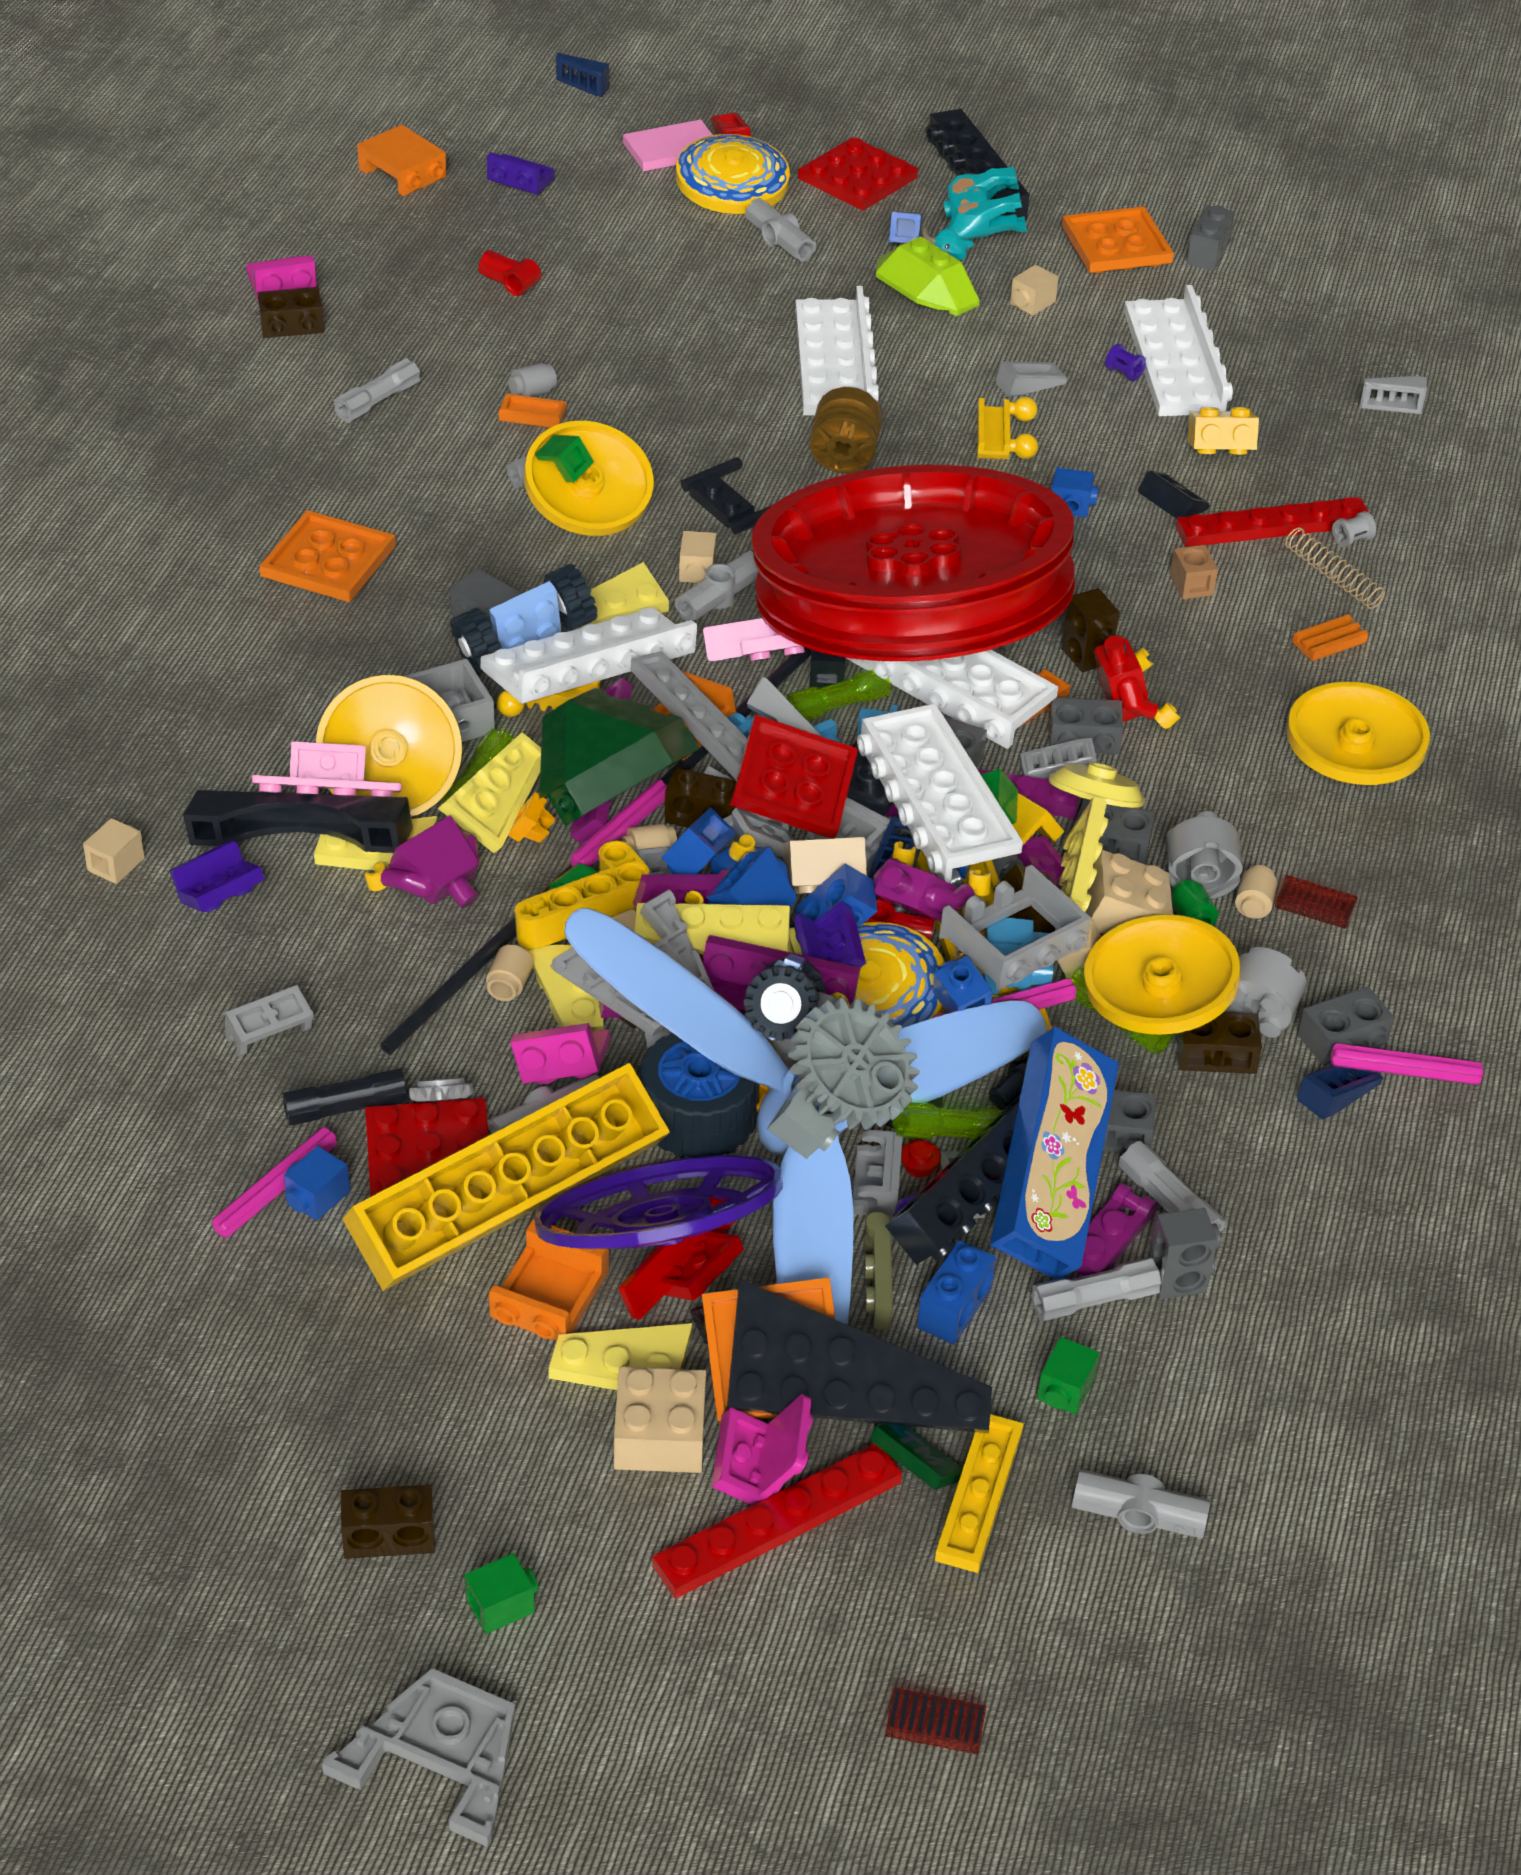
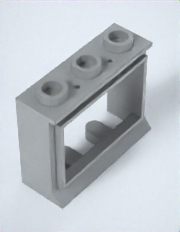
M1031 864L1025 868L1022 890L1014 893V888L1006 881H1002L995 889L993 904L985 907V903L976 895L970 897L966 902L964 918L950 905L944 907L939 939L948 938L966 956L968 955L970 960L996 983V989L1000 990L1012 983L1020 982L1027 975L1041 968L1051 966L1056 960L1070 953L1080 951L1086 946L1088 941L1091 917ZM1029 906H1032L1057 929L1006 956L979 933V931Z

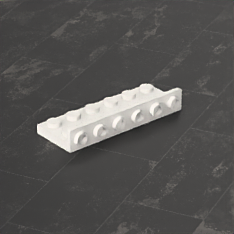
M1185 286L1184 299L1167 298L1165 300L1138 299L1136 301H1125L1124 314L1137 353L1146 357L1144 374L1158 416L1189 415V411H1200V407L1219 408V411H1226L1227 401L1232 400V384L1227 382L1225 365L1220 363L1219 348L1213 344V332L1207 327L1206 313L1201 311L1200 296L1195 294L1193 286Z
M856 286V300L837 298L835 300H818L816 298L796 299L795 313L803 415H815L817 405L822 396L832 389L844 386L859 388L869 393L878 402L879 392L878 384H876L877 370L876 366H874L875 350L873 349L871 314H869V297H864L863 286Z
M654 607L643 608L639 612L625 616H615L611 620L587 624L582 628L568 632H559L554 636L537 641H527L523 645L509 649H499L495 653L481 656L480 669L522 704L630 672L631 658L662 651L671 660L694 653L697 624L692 620L674 624Z
M993 650L953 658L925 661H872L846 658L928 705L936 704L942 713L954 720L986 729V738L1006 749L1013 745L1015 730L1057 698V685Z
M936 704L862 719L861 735L857 737L859 752L862 756L867 757L871 764L873 776L876 779H880L888 801L893 802L898 809L901 823L904 826L907 825L910 829L914 844L926 856L931 873H936L938 878L951 884L952 869L1022 852L1023 841Z

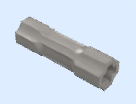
M405 358L387 368L376 379L362 387H354L333 400L335 404L334 410L339 419H343L348 424L367 413L373 405L390 395L399 394L421 381L419 377L420 370L415 362Z
M1137 1141L1130 1145L1127 1151L1120 1156L1118 1166L1138 1186L1143 1187L1168 1213L1206 1208L1211 1224H1217L1220 1232L1224 1229L1226 1220L1167 1167L1166 1162L1147 1144Z
M1147 1257L1119 1264L1111 1270L1078 1278H1059L1032 1285L1031 1298L1033 1308L1039 1320L1047 1321L1074 1314L1079 1309L1119 1299L1133 1300L1160 1293V1285L1162 1283L1159 1269L1155 1265L1153 1258Z

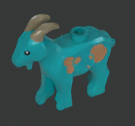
M1014 166L999 169L991 168L981 174H964L955 177L947 187L949 200L943 201L947 218L952 217L947 228L941 230L934 237L929 235V229L925 226L922 229L921 237L946 251L954 258L963 260L966 258L967 250L974 246V242L970 239L983 238L1008 230L1027 232L1024 216L1017 218L1016 214L1009 216L1001 215L1006 212H1016L1015 208L1022 207L1019 193L990 200L998 191L1005 188L1019 189Z

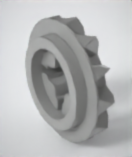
M464 1078L416 1081L417 1087L409 1088V1096L414 1101L466 1098L473 1093V1083H465Z

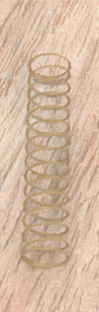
M1296 528L1290 532L1285 542L1287 548H1290L1292 552H1296V555L1301 556L1304 561H1308V564L1313 565L1316 570H1320V573L1325 574L1328 579H1332V582L1337 583L1340 588H1344V591L1350 592L1352 597L1362 601V604L1367 606V608L1373 609L1380 604L1385 595L1384 588H1377V583H1371V579L1365 578L1363 573L1358 575V569L1352 570L1351 564L1346 565V560L1340 561V556H1334L1333 551L1328 552L1327 546L1323 547L1327 548V553L1323 556L1322 560L1314 564L1316 556L1323 549L1322 543H1316V538H1311L1309 533L1305 534L1302 528ZM1299 529V530L1296 531V532L1294 533V535L1292 536V538H1291V540H1290V545H1289V547H1288V546H1287V540H1288L1289 536L1291 535L1292 532H1294L1295 530ZM1302 530L1301 538L1291 547L1293 537ZM1305 535H1309V540L1303 548L1297 550L1298 543ZM1314 539L1315 544L1310 551L1302 555L1309 541ZM1320 543V550L1313 558L1308 560L1310 552L1314 549L1315 545ZM1332 552V559L1326 566L1320 568L1327 554ZM1335 557H1339V561L1334 569L1326 573L1327 567ZM1344 561L1345 566L1341 570V572L1335 576H1338L1337 582H1335L1333 580V578L1335 577H1332L1335 568L1338 566V564ZM1347 566H1351L1350 572L1342 580L1344 581L1343 586H1340L1339 583L1342 582L1339 581L1340 574ZM1356 570L1357 575L1353 579V581L1347 585H1350L1349 591H1347L1345 589V587H1347L1345 586V581L1347 577L1350 575V573ZM1363 575L1362 582L1354 590H1351V586L1356 578ZM1366 579H1369V585L1359 594H1363L1362 600H1359L1357 598L1359 596L1357 595L1358 588ZM1375 584L1376 587L1371 595L1363 599L1368 587ZM1382 589L1380 596L1373 603L1368 604L1374 592ZM1356 590V595L1351 594L1352 591ZM1383 593V596L1379 603L1374 607H1369V605L1374 604Z

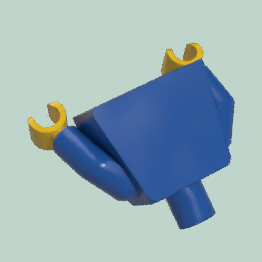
M749 834L742 835L738 842H732L728 852L729 856L737 861V863L706 897L710 901L708 904L780 905L791 907L796 901V894L790 885L786 863L774 856L769 846L756 849L755 840ZM697 891L688 892L684 899L690 904H705L703 903L702 895Z

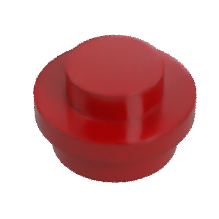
M914 1140L905 1144L901 1150V1163L906 1172L914 1177L923 1178L930 1176L940 1165V1150L929 1141Z

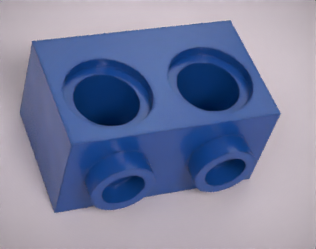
M710 807L661 858L667 863V868L672 874H698L737 832Z
M845 863L795 906L796 916L801 913L815 921L839 902L844 901L852 907L856 925H862L878 911L873 879Z
M959 1240L920 1296L917 1328L955 1345L992 1289L996 1256Z

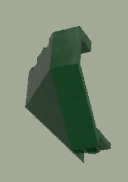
M593 688L566 701L543 716L539 799L547 795L563 824L567 826L601 804L666 767L669 768L700 748L681 717L672 714L663 715L650 710V707L626 698L621 700L607 695L606 691Z

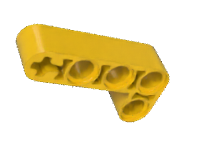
M610 841L603 844L598 852L600 872L527 898L515 906L516 935L519 945L527 949H538L566 939L564 932L565 923L569 916L580 908H590L611 918L631 909H634L636 912L633 901L641 876L650 875L648 866L632 847L625 842Z

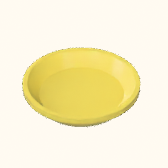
M1090 762L1089 766L1065 764L1049 776V782L1053 786L1085 799L1091 800L1095 796L1106 801L1109 805L1139 808L1144 806L1145 798L1142 796L1135 781L1118 774L1117 769L1096 762Z

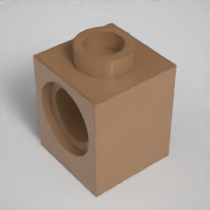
M1206 545L1174 549L1170 576L1181 598L1189 599L1214 595L1218 568Z

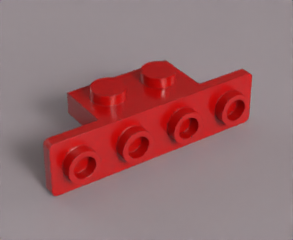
M707 1196L710 1199L711 1207L727 1201L715 1199L714 1196ZM736 1221L706 1233L685 1238L677 1244H660L619 1286V1292L631 1318L641 1320L664 1295L695 1301L704 1294L708 1286L723 1271L728 1269L731 1262L744 1250L739 1236L724 1234Z

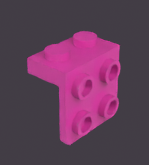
M312 255L255 262L246 265V272L257 301V292L316 287L315 262Z
M589 1023L515 1034L512 1036L510 1044L522 1083L536 1082L538 1084H547L555 1081L557 1078L574 1076L580 1079L599 1072L611 1037L609 1030L591 1031Z
M801 1394L769 1424L730 1407L721 1418L712 1488L750 1505H754L770 1495L778 1493L782 1485L793 1475L800 1474L807 1463L809 1455L808 1450H806L807 1433L813 1421V1416L810 1414L811 1398Z

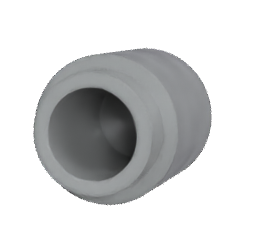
M537 363L514 369L511 372V377H509L508 385L512 394L536 397L547 394L551 389H554L557 385V376L550 364Z

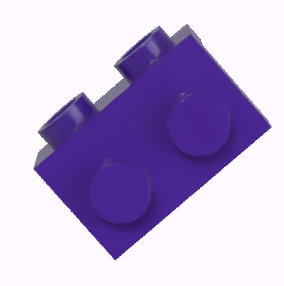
M490 152L487 155V180L538 195L554 179V168L507 154L499 155Z
M229 840L170 870L181 904L201 912L215 910L222 905V901L232 896L245 895L253 890L254 885L265 880L261 867L244 861L237 842Z
M844 901L839 902L815 921L801 913L794 917L797 930L796 939L801 947L802 955L860 968L866 964L853 909Z

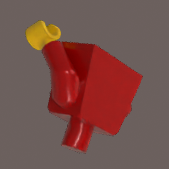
M1118 635L1108 637L1103 645L1097 646L1094 649L1099 683L1107 700H1122L1123 722L1140 716L1147 719L1155 718L1163 728L1168 729L1181 718L1176 713V708L1169 702L1158 709V704L1149 700L1143 672L1154 664L1146 658L1149 656L1147 650L1141 648L1134 653L1128 639Z

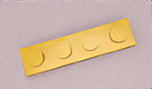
M990 1414L989 1433L975 1432L936 1550V1562L979 1573L1020 1443L1024 1423Z

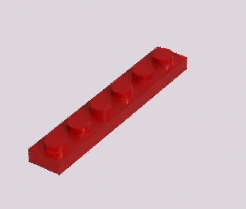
M1347 497L1337 500L1177 517L1176 530L1185 547L1288 536L1296 528L1304 529L1305 534L1332 531L1333 523L1338 519L1349 520L1355 518L1360 512L1369 511L1361 497ZM1302 530L1297 532L1295 535L1302 534Z
M873 1444L653 1555L652 1567L673 1597L677 1599L901 1484L902 1472L885 1451Z

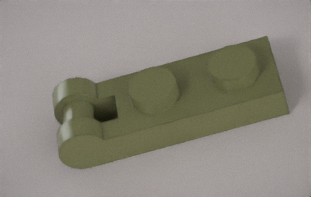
M872 1212L865 1220V1232L867 1234L864 1237L863 1249L866 1253L864 1278L872 1279V1287H866L865 1312H873V1329L890 1330L893 1306L891 1233L885 1227L890 1219L882 1212Z

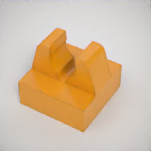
M535 792L521 807L508 836L517 842H520L525 837L541 843L549 835L547 829L555 821V818L544 808L547 799L544 797L539 799V794Z

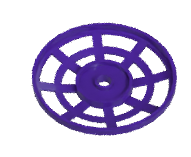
M718 1155L664 1161L612 1173L573 1187L543 1204L535 1214L534 1223L540 1239L562 1247L625 1249L659 1244L673 1245L682 1242L685 1238L697 1236L732 1223L767 1205L783 1189V1178L781 1169L777 1164L758 1157ZM706 1176L699 1188L672 1190L650 1195L645 1186L676 1179ZM723 1176H741L761 1180L743 1193L734 1189L717 1187ZM625 1190H629L633 1197L632 1200L613 1205L595 1214L578 1209L592 1201ZM707 1196H714L715 1199L727 1201L711 1207L710 1199ZM563 1216L581 1222L576 1228L575 1234L553 1230L551 1225H554ZM596 1226L613 1229V1233L590 1234Z

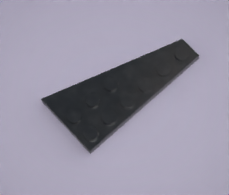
M739 1279L727 1410L732 1407L743 1412L779 1415L797 1397L803 1394L811 1398L810 1414H812L813 1418L989 1433L992 1398L991 1386Z

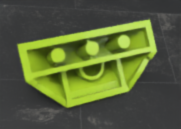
M921 236L898 246L877 259L876 277L917 304L937 310H949L950 314L956 316L979 306L980 300L962 262Z

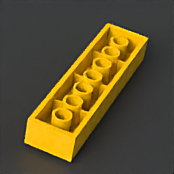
M628 1063L352 1206L342 1220L382 1291H385L540 1208L553 1197L588 1182L656 1146L670 1131L633 1067Z

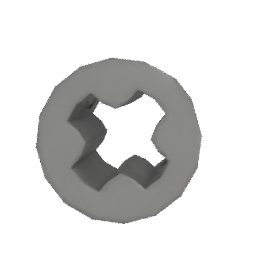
M1363 511L1358 513L1355 518L1349 520L1338 519L1333 523L1332 533L1336 543L1340 547L1345 548L1350 546L1353 541L1359 539L1366 541L1373 539L1376 535V524L1372 515L1369 512Z

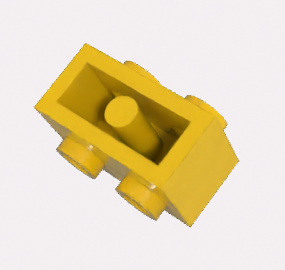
M1200 407V411H1189L1188 443L1194 449H1197V453L1215 454L1216 449H1228L1230 454H1247V449L1257 450L1259 418L1249 408L1233 407L1231 411H1219V408Z

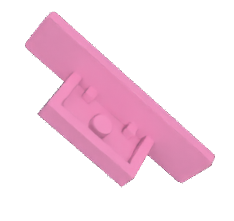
M762 618L705 627L703 629L708 661L750 655L751 661L771 658L770 652L784 650L785 656L805 652L803 646L776 633Z
M291 741L290 777L252 775V784L259 785V791L281 793L282 786L297 787V794H319V788L334 789V795L356 796V790L371 791V796L393 797V792H401V783L364 781L366 746Z

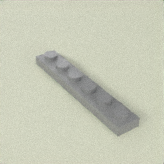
M662 651L631 658L630 670L673 715L683 719L684 723L688 725L690 733L736 780L747 742L744 734Z

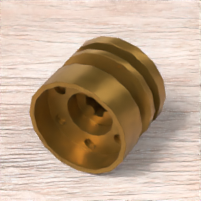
M844 386L832 389L823 395L816 408L810 436V449L813 457L823 467L840 473L860 471L869 465L876 453L881 427L882 411L878 402L869 393L854 387Z

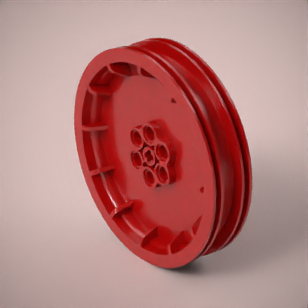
M935 464L904 465L858 471L829 478L806 486L782 498L767 509L756 522L752 532V549L754 563L758 570L756 578L757 608L764 622L782 637L803 647L840 657L872 661H925L965 656L995 649L1023 639L1046 627L1057 619L1071 603L1075 593V568L1072 556L1070 555L1074 544L1073 514L1067 503L1047 487L1014 474L986 468Z

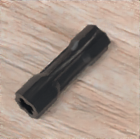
M401 1068L371 1074L364 1078L282 1093L289 1126L320 1120L327 1116L365 1109V1107L385 1106L408 1101Z

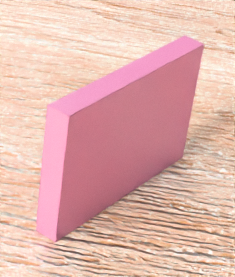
M700 119L623 134V144L641 169L649 171L675 166L680 152L687 145L713 134Z

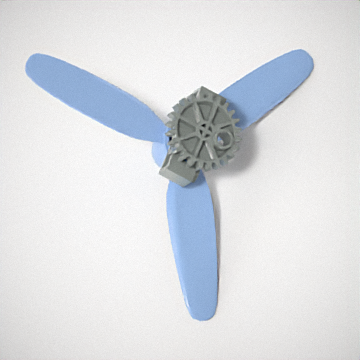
M580 908L574 911L565 923L564 932L574 950L630 1002L708 1059L735 1075L771 1088L764 1096L757 1116V1130L760 1141L767 1150L783 1158L779 1166L783 1178V1189L772 1201L773 1246L777 1284L830 1277L835 1320L847 1325L851 1297L854 1208L851 1180L838 1135L847 1127L853 1129L859 1122H861L865 1130L870 1129L875 1123L882 1127L890 1119L894 1120L904 1110L915 1108L942 1097L1011 1062L1029 1051L1031 1042L1046 1033V1022L1042 1014L1033 1004L1026 1001L1011 1000L982 1005L945 1014L902 1028L901 1025L894 1026L888 1021V1013L881 1016L876 1012L875 1005L873 1004L869 1006L861 999H856L848 1007L844 998H840L834 1005L828 1000L819 1009L817 1007L813 1008L796 1026L798 1031L790 1039V1042L795 1047L788 1053V1057L798 1062L789 1069L766 1037L762 1036L763 1034L758 1030L755 1031L752 1028V1023L738 1009L667 953L630 928L606 914L590 908Z

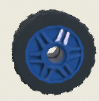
M673 1033L658 1039L645 1052V1057L641 1060L639 1079L670 1131L658 1143V1147L681 1157L718 1156L736 1150V1147L743 1145L748 1140L749 1135L756 1128L757 1104L759 1102L758 1083L731 1073L705 1057Z

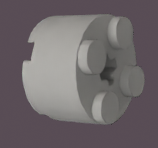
M1204 811L1194 818L1179 823L1167 832L1168 873L1173 888L1181 881L1195 880L1197 883L1202 884L1210 898L1214 899L1228 894L1238 886L1240 875L1243 872L1239 833L1232 824L1218 818L1214 812Z
M1253 947L1249 953L1242 954L1241 951L1238 953L1240 960V986L1235 999L1224 1012L1258 1013L1260 1032L1267 1037H1278L1281 1031L1289 1026L1301 1000L1307 982L1305 974L1301 969L1298 974L1291 966L1293 960L1276 950Z

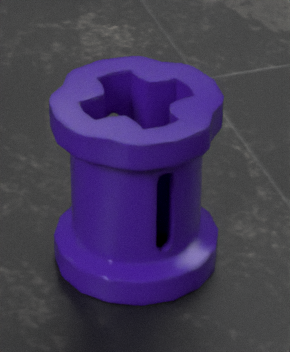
M1116 344L1107 354L1105 366L1111 371H1120L1130 381H1136L1146 367V357L1141 354L1134 355L1126 351L1125 346L1122 344Z

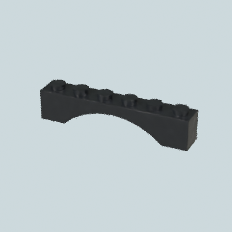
M197 790L183 814L190 845L219 846L229 840L239 842L262 835L305 832L327 834L356 845L365 852L394 853L396 847L407 841L413 829L407 797Z

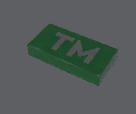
M882 1424L875 1427L870 1437L872 1442L934 1490L959 1481L963 1468L908 1426Z

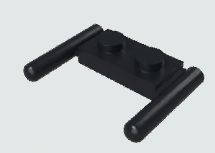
M738 457L687 477L680 482L683 491H689L690 497L724 526L731 528L734 534L754 527L761 515L772 506L770 505L755 512L754 506L721 479V477L742 468L743 463Z

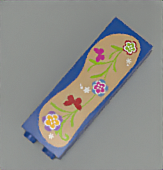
M1057 1027L1052 1028L1031 1042L990 1245L1053 1279L1062 1278L1082 1266L1119 1062L1104 1055L1100 1050L1088 1046Z

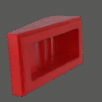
M737 112L711 117V123L716 135L738 134L751 137L750 128Z

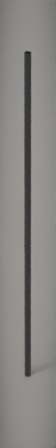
M804 647V653L791 655L767 679L777 688L811 656V649ZM752 693L735 708L736 713L743 715L745 718L753 711L747 706ZM702 745L699 750L695 751L688 758L679 761L660 780L665 785H668L675 768L691 770L709 751ZM571 864L568 867H566L552 882H554L557 878H559L561 875H563L565 872L571 869ZM548 884L539 894L548 891L550 884ZM515 917L380 1043V1047L385 1053L391 1055L479 972L498 953L501 947L507 945L516 936Z

